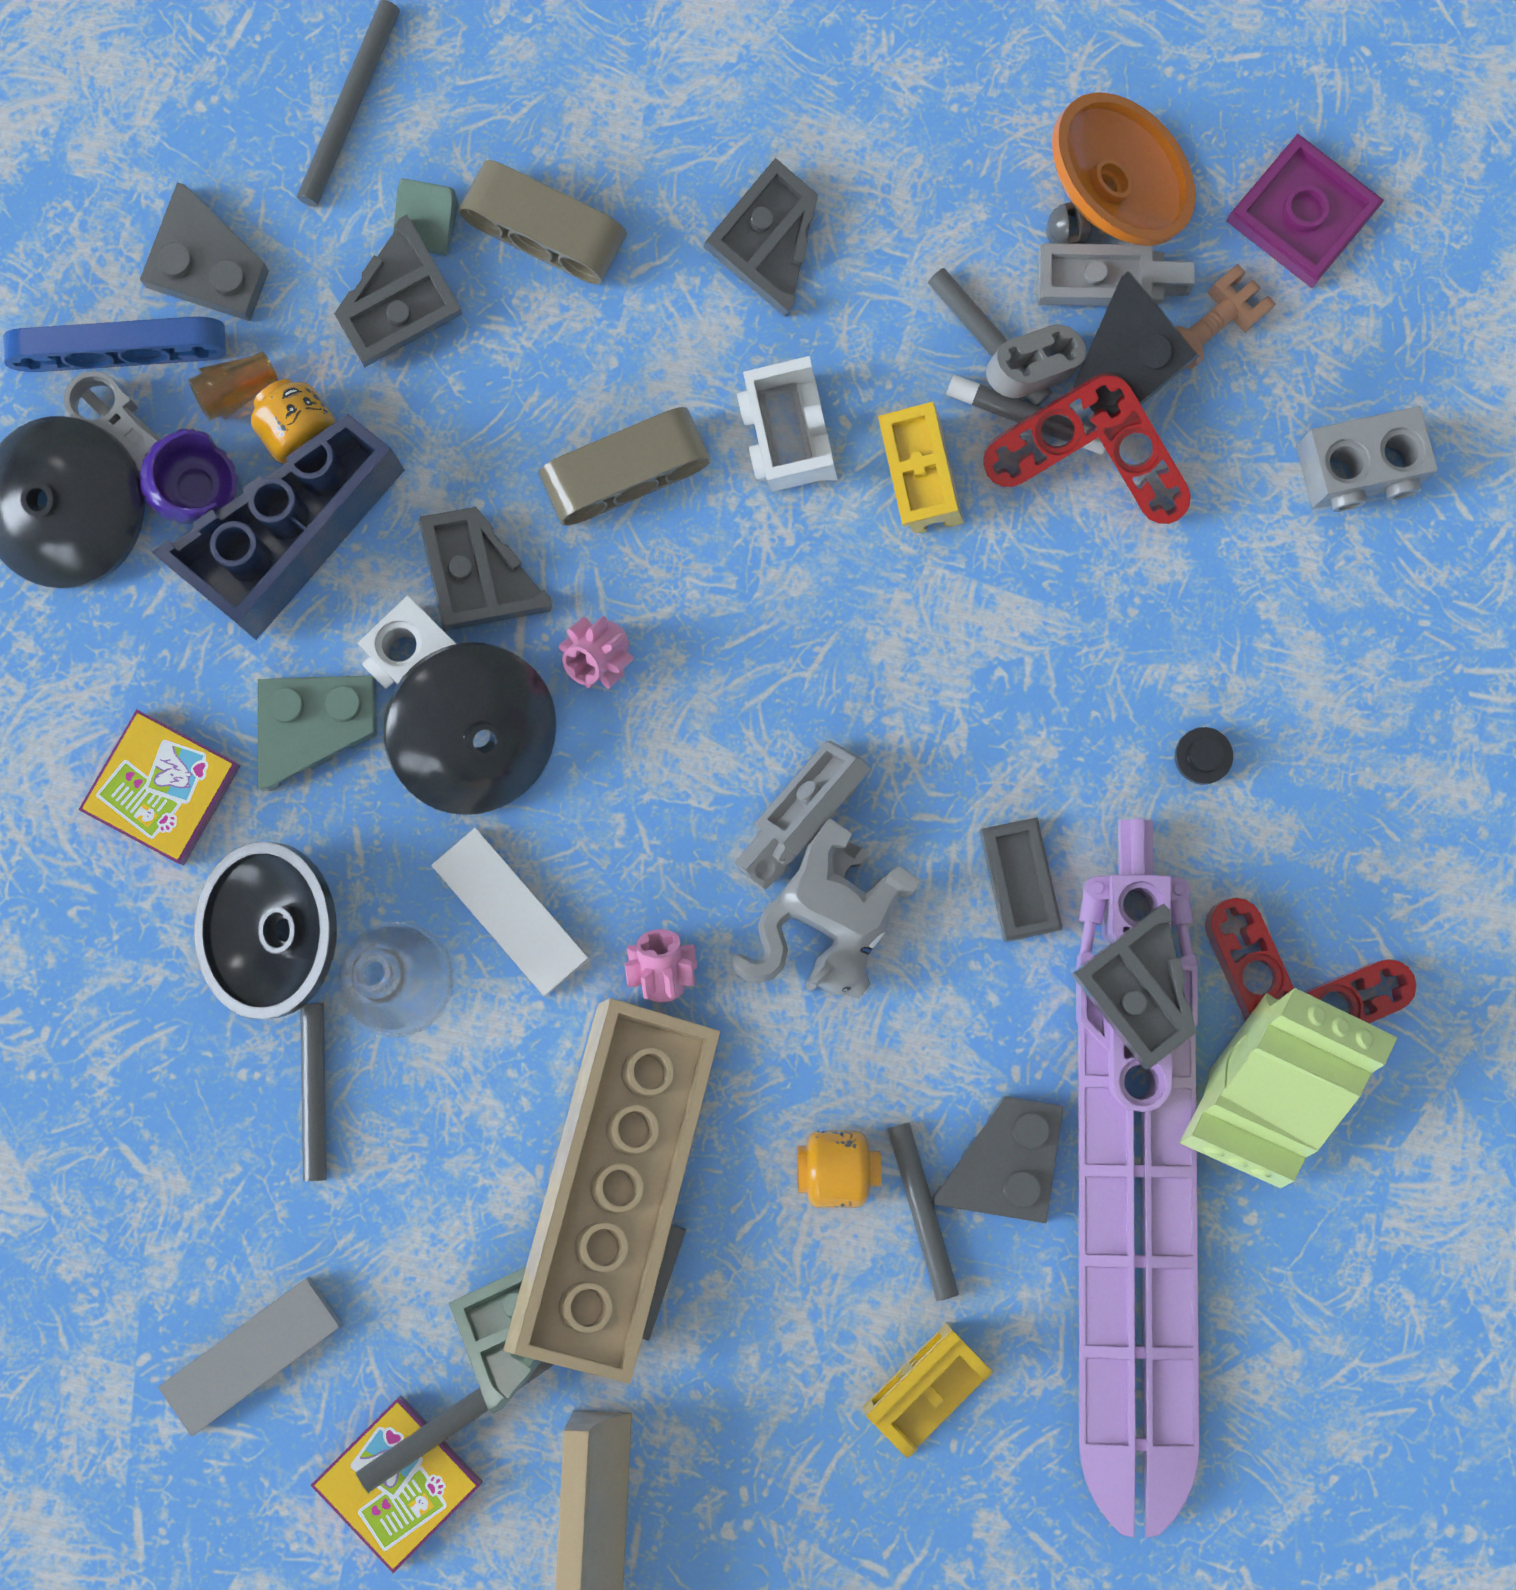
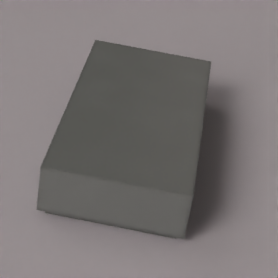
M1038 817L982 828L979 832L1004 942L1063 930Z

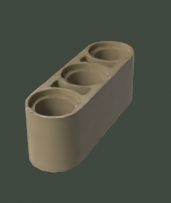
M492 160L484 161L458 209L461 217L480 231L580 280L595 285L602 283L627 235L626 230L621 224L610 216L504 164Z
M679 407L665 411L559 456L545 464L538 474L560 523L563 526H570L687 478L705 468L710 463L711 458L688 408Z

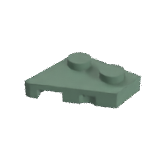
M373 676L258 679V789L262 791H272L280 787V783L309 767L314 769L333 759L336 753L345 748H354L377 736L376 679Z

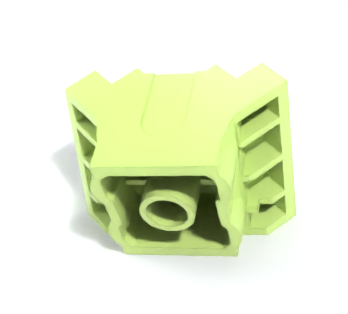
M1297 988L1291 990L1281 999H1275L1266 993L1210 1068L1204 1096L1179 1143L1278 1188H1283L1295 1181L1305 1159L1318 1152L1361 1097L1371 1074L1386 1064L1398 1037Z

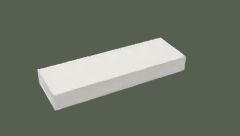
M476 828L471 830L431 865L544 997L589 960L586 954Z

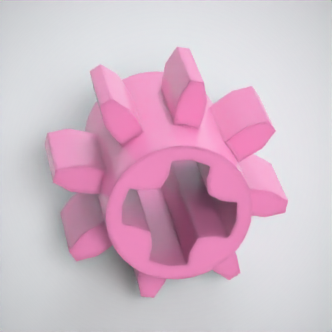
M604 616L593 625L587 618L582 617L567 630L569 637L559 645V649L563 652L562 662L565 671L574 681L585 685L586 688H591L600 680L609 689L625 675L623 669L634 660V656L628 653L629 640L624 630L616 623L607 621V618Z
M665 929L652 930L640 936L636 945H629L627 947L628 962L624 963L628 987L641 985L644 999L654 1002L672 1001L683 994L685 986L695 985L694 970L697 968L694 944L681 946L677 933Z

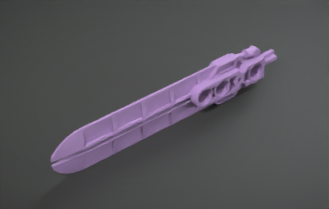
M1142 818L1118 820L1119 875L1095 876L1083 884V899L1079 921L1084 923L1080 954L1077 956L1076 970L1095 956L1091 953L1096 925H1102V937L1110 944L1137 923L1130 919L1124 911V898L1128 892H1137L1145 897L1149 906L1148 914L1159 905L1165 903L1172 917V922H1169L1170 928L1171 926H1177L1181 957L1179 958L1181 959L1185 978L1183 989L1186 1001L1191 1006L1196 1029L1198 1025L1197 957L1192 951L1188 924L1194 923L1189 898L1190 885L1183 878L1153 875V820ZM1076 982V1023L1078 1024L1080 1459L1086 1484L1094 1502L1104 1517L1121 1535L1134 1537L1135 1451H1143L1145 1537L1148 1538L1160 1535L1174 1521L1185 1505L1194 1484L1199 1460L1197 1151L1179 1143L1196 1111V1033L1152 1068L1145 1069L1150 1079L1149 1089L1144 1096L1135 1099L1125 1089L1124 1079L1130 1068L1135 1065L1142 1067V1065ZM1134 1111L1141 1112V1165H1134ZM1134 1177H1141L1142 1255L1135 1254ZM1135 1268H1142V1345H1135ZM1135 1359H1142L1143 1437L1135 1436Z

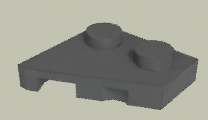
M1165 903L1151 911L1071 974L1144 1069L1152 1068L1196 1033L1191 1006L1186 1001L1183 989L1185 978L1181 959L1176 956L1169 922H1172V917Z

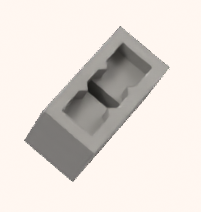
M1421 406L1313 428L1296 445L1312 509L1332 505L1333 512L1347 511L1366 504V497L1385 493L1389 501L1407 498L1421 492L1420 485L1438 471ZM1385 448H1392L1398 451L1403 457L1404 467H1397L1391 464L1386 458ZM1330 459L1344 462L1350 470V479H1343L1335 475L1330 467Z

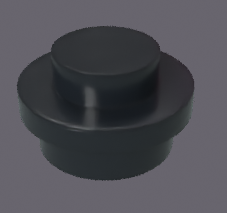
M1208 727L1195 728L1187 732L1177 743L1175 763L1181 775L1190 782L1200 785L1212 784L1222 779L1229 772L1233 763L1232 746L1229 740L1218 730Z

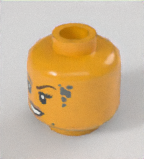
M290 379L275 381L264 388L253 402L255 409L251 415V426L271 456L281 464L287 462L286 457L336 422L334 415L319 394L306 382H292Z
M814 1131L808 1137L806 1146H797L798 1193H807L810 1204L816 1208L862 1207L869 1197L870 1187H881L880 1151H869L867 1138L861 1131Z

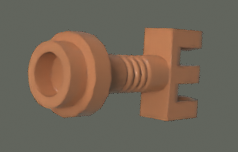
M1239 264L1215 282L1209 290L1208 294L1217 303L1210 312L1189 329L1175 326L1199 355L1186 369H1192L1203 361L1204 351L1202 346L1232 320L1246 333L1276 305L1269 296L1262 299L1254 308L1247 303L1261 289L1254 280L1249 282L1239 292L1232 287L1246 273Z

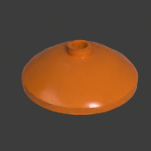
M1102 92L1089 93L1078 97L1060 114L1052 135V150L1056 171L1067 196L1090 223L1116 239L1142 246L1165 243L1186 227L1193 215L1196 201L1193 174L1180 145L1169 130L1154 115L1127 98Z

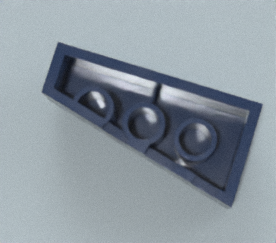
M349 414L343 416L286 457L287 462L265 478L258 476L241 488L244 493L216 513L210 510L193 522L195 527L173 543L168 540L152 551L172 571L255 640L259 638L405 471L393 450Z

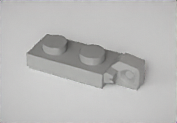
M1040 244L1038 251V305L1109 306L1121 276L1127 271L1133 274L1157 305L1163 304L1164 296H1187L1190 294L1195 284V262L1164 261V252L1153 251V246Z
M830 740L829 742L825 741L754 823L759 831L752 843L734 863L748 878L766 890L786 872V865L794 861V857L814 839L827 819L855 792L858 784L869 773L871 768L859 756Z

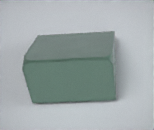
M401 178L397 189L394 226L399 218L407 214L428 252L448 256L459 206L455 190L447 186Z

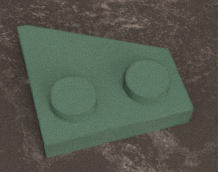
M526 1267L449 1302L487 1409L492 1413H496L506 1406L542 1362L503 1351Z

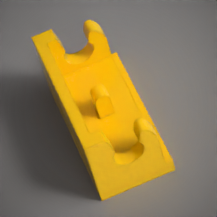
M934 402L879 415V424L903 527L910 526L913 532L924 533L927 530L926 526L933 523L944 522V525L948 527L964 524L943 427Z
M945 1323L863 1406L866 1417L908 1458L984 1380L986 1381L993 1374V1371Z

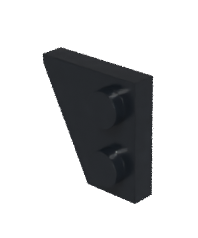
M1127 271L1120 278L1073 388L1099 374L1113 373L1122 377L1127 382L1142 405L1197 359L1199 355L1133 274ZM1103 385L1095 391L1098 395V400L1089 406L1093 412L1104 408L1111 415L1119 410L1116 400L1123 395L1120 388L1111 392Z

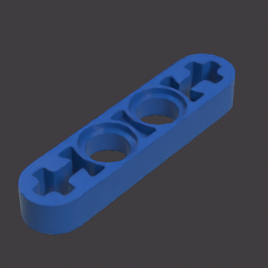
M179 317L12 329L3 335L5 366L23 372H49L209 361L226 355L225 324L220 320L209 317Z

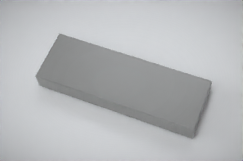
M308 1277L158 1388L192 1437L339 1329L343 1324L312 1279Z

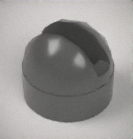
M1072 202L1061 204L1055 208L1046 226V235L1050 243L1086 244L1092 231V223L1078 211ZM1068 215L1075 217L1077 235L1069 236Z

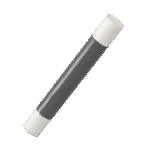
M956 374L953 375L946 392L947 396L1017 423L1042 409L1018 398L1005 397L992 388ZM1056 414L1044 421L1041 432L1068 442L1074 434V425L1069 418ZM1083 424L1085 432L1093 428ZM1099 437L1082 447L1100 455L1105 450Z

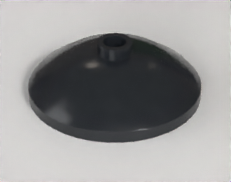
M49 416L30 421L18 427L0 443V559L8 568L22 578L38 585L52 588H77L93 584L105 578L125 561L138 540L144 519L145 501L141 492L139 471L123 444L107 430L94 423L66 416ZM44 490L47 494L48 502L46 507L41 510L37 500L40 492Z
M470 642L450 645L422 658L409 669L397 684L389 700L384 718L385 751L399 781L411 794L426 805L447 813L462 815L490 812L519 798L536 782L543 772L555 742V707L548 687L541 676L531 665L516 654L487 643ZM481 730H489L490 738L487 744L482 747H474L473 739L475 735Z
M254 842L234 849L219 861L208 876L200 893L195 912V951L200 970L207 985L217 999L228 1009L251 1019H273L287 1016L302 1008L315 996L330 970L337 940L335 906L327 882L317 866L305 854L289 845L277 842Z

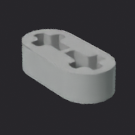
M1060 324L1050 325L1010 339L1001 344L986 366L988 382L996 392L1009 398L1024 397L1065 382L1071 378L1086 357V345L1082 337L1075 330ZM1050 349L1056 355L1047 357L1046 353ZM1024 365L1027 367L1024 373L1016 369Z

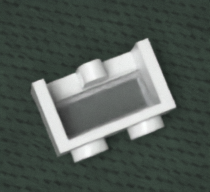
M810 356L744 371L747 391L737 393L744 426L755 424L759 444L749 446V452L756 480L766 478L771 492L820 480H838Z

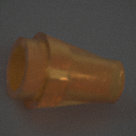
M263 351L250 357L198 368L199 375L188 379L192 393L209 421L220 416L226 420L255 398L264 388L278 381L275 370Z

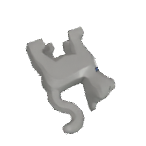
M828 818L821 830L805 849L799 871L778 898L763 911L758 923V931L765 950L764 956L760 960H752L740 954L733 956L732 966L735 973L746 981L758 984L774 979L784 969L788 952L781 927L785 922L793 918L821 931L834 940V944L816 959L805 988L812 992L815 988L820 987L834 995L861 998L870 986L866 973L867 957L885 935L894 903L898 897H911L917 890L921 880L901 866H898L882 879H878L868 892H863L844 878L849 867H859L868 856L869 851L849 842L852 833Z

